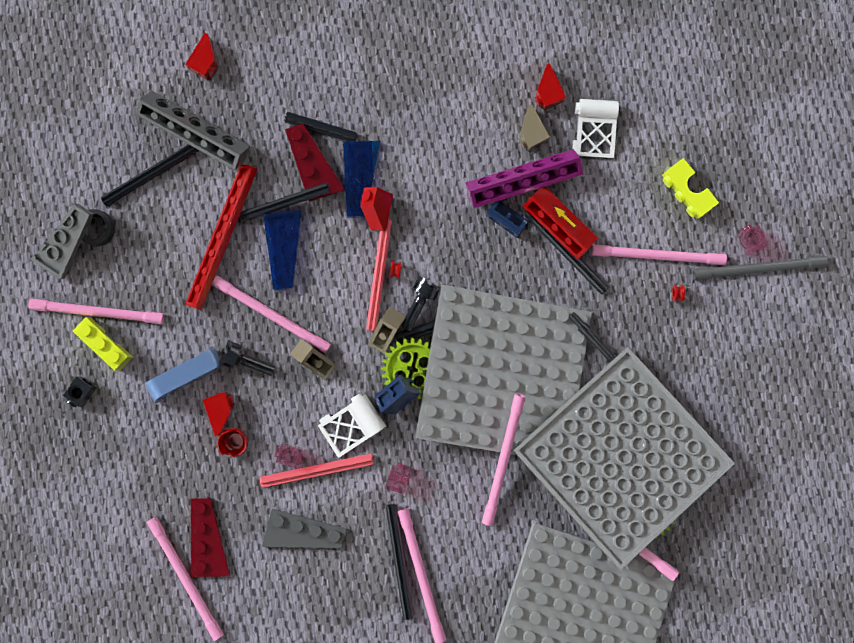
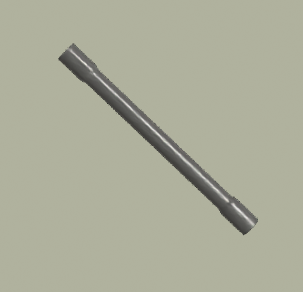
M824 255L804 259L715 268H695L692 270L694 280L720 276L789 269L819 268L828 266V258Z

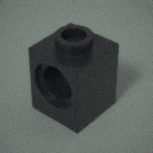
M76 376L63 396L67 398L66 402L75 408L77 406L84 407L97 387L83 377ZM78 388L82 390V396L80 398L76 396V390Z

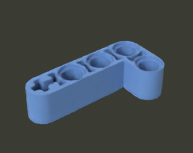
M212 348L149 380L146 383V388L154 403H158L161 401L160 399L166 396L169 397L171 393L210 374L223 365L219 364L220 358L215 349Z

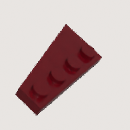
M304 124L285 129L304 189L306 190L324 183H328L331 192L308 201L311 202L345 191Z
M191 498V577L231 576L212 499Z

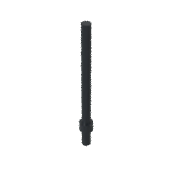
M575 312L569 315V318L578 327L577 330L582 335H585L609 362L616 358L590 330L591 327L586 322L584 323Z

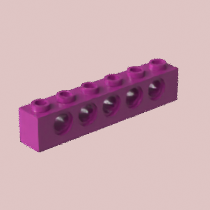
M572 149L465 182L473 208H477L583 175L580 156Z

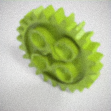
M411 337L410 343L403 338L402 345L396 341V348L390 346L392 352H385L388 359H382L386 366L381 367V370L386 371V373L381 376L382 378H388L384 384H390L395 379V373L399 370L404 371L405 377L408 378L410 371L407 367L412 366L414 353L417 352L418 355L414 363V367L417 370L412 372L411 379L414 380L416 376L420 375L424 381L419 386L414 383L410 384V386L418 388L420 393H423L427 366H419V360L422 357H427L429 360L430 348H427L429 342L426 341L422 345L420 338L415 343L414 338ZM403 352H409V361L402 362L400 355Z

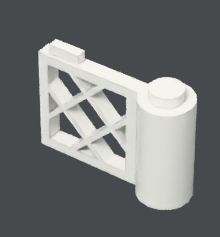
M580 99L579 102H576L575 114H578L577 140H573L572 149L579 156L614 158L616 124L619 111L618 101ZM582 122L590 123L595 129L586 135L582 130ZM603 124H612L611 133L607 136L599 129ZM596 130L603 137V140L597 145L589 138ZM586 139L594 147L589 152H580L581 143ZM606 141L610 145V154L602 153L597 147Z
M359 393L351 399L352 403L333 416L328 414L319 420L321 424L318 427L338 458L387 427L366 394L362 396ZM346 411H349L353 417L351 424L341 422L342 414ZM328 423L337 424L336 434L328 433L324 426ZM340 425L350 427L349 437L338 435ZM353 428L361 429L365 436L360 440L351 438ZM338 438L348 440L346 449L341 452L336 446Z

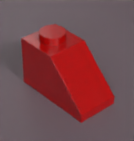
M204 33L185 65L188 70L208 81L217 72V61L212 41L209 35Z
M550 63L545 67L535 97L537 106L542 107L543 111L564 102L566 99L565 93Z
M378 187L364 188L361 208L370 230L386 231L393 194Z
M222 392L202 400L215 436H219L224 431L234 410L235 402L231 394L228 395V392Z

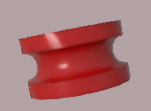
M392 261L390 278L396 276L397 279H400L402 262L396 264Z
M673 285V302H677V300L684 302V285H680V287Z

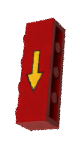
M546 186L541 187L523 205L577 260L598 239Z

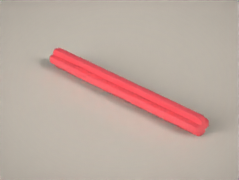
M389 219L386 231H380L366 327L368 331H375L378 324L392 221Z
M372 454L261 476L260 484L262 488L366 467L373 465L374 460Z

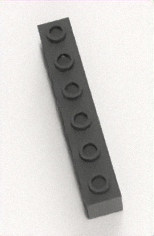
M150 91L140 98L136 115L234 170L245 161L250 145L154 91Z

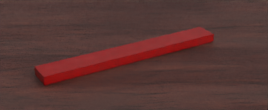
M244 164L240 165L185 305L202 311L258 170L257 168Z

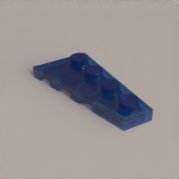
M343 141L342 143L346 218L365 217L361 208L362 194L364 188L372 186L381 141Z
M302 210L263 215L274 291L292 289L294 286Z

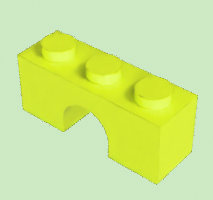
M683 158L662 174L664 177L663 182L668 188L672 187L676 192L674 194L676 199L687 206L688 214L693 218L699 219L719 202L708 188L701 193H693L689 190L687 182L695 172Z
M85 317L73 330L114 371H121L133 358L120 344L109 338L105 333L106 331L92 318Z

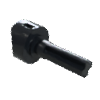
M418 276L412 288L418 295L415 297L401 327L411 331L426 303V299L435 300L441 287L434 284L429 285L425 278Z
M228 340L226 344L227 353L221 357L219 364L233 369L234 365H237L238 362L240 365L272 376L275 369L274 365L242 354V345Z

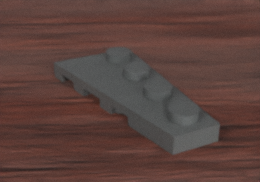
M74 204L60 221L61 224L51 232L49 239L39 247L40 250L30 260L58 279H64L94 213L80 204Z
M272 509L262 547L342 548L347 528Z

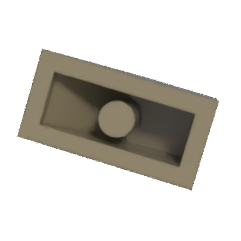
M532 104L528 106L520 131V138H518L523 148L526 147L528 151L546 143L550 138Z
M389 307L380 319L368 345L385 354L406 316Z
M303 339L298 342L290 353L302 365L324 380L327 379L337 366Z

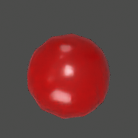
M229 428L223 431L217 439V448L222 455L237 457L243 454L248 447V437L244 431L238 428Z

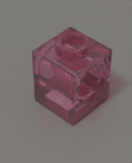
M749 224L741 228V233L737 234L746 255L768 246L759 224L754 227ZM749 234H752L754 236V243H751L748 240Z
M282 443L281 446L277 447L274 457H277V463L299 469L306 450ZM286 450H291L294 453L293 460L289 461L285 458Z
M397 463L396 466L392 465L385 488L404 494L411 473L410 470H407L408 466Z

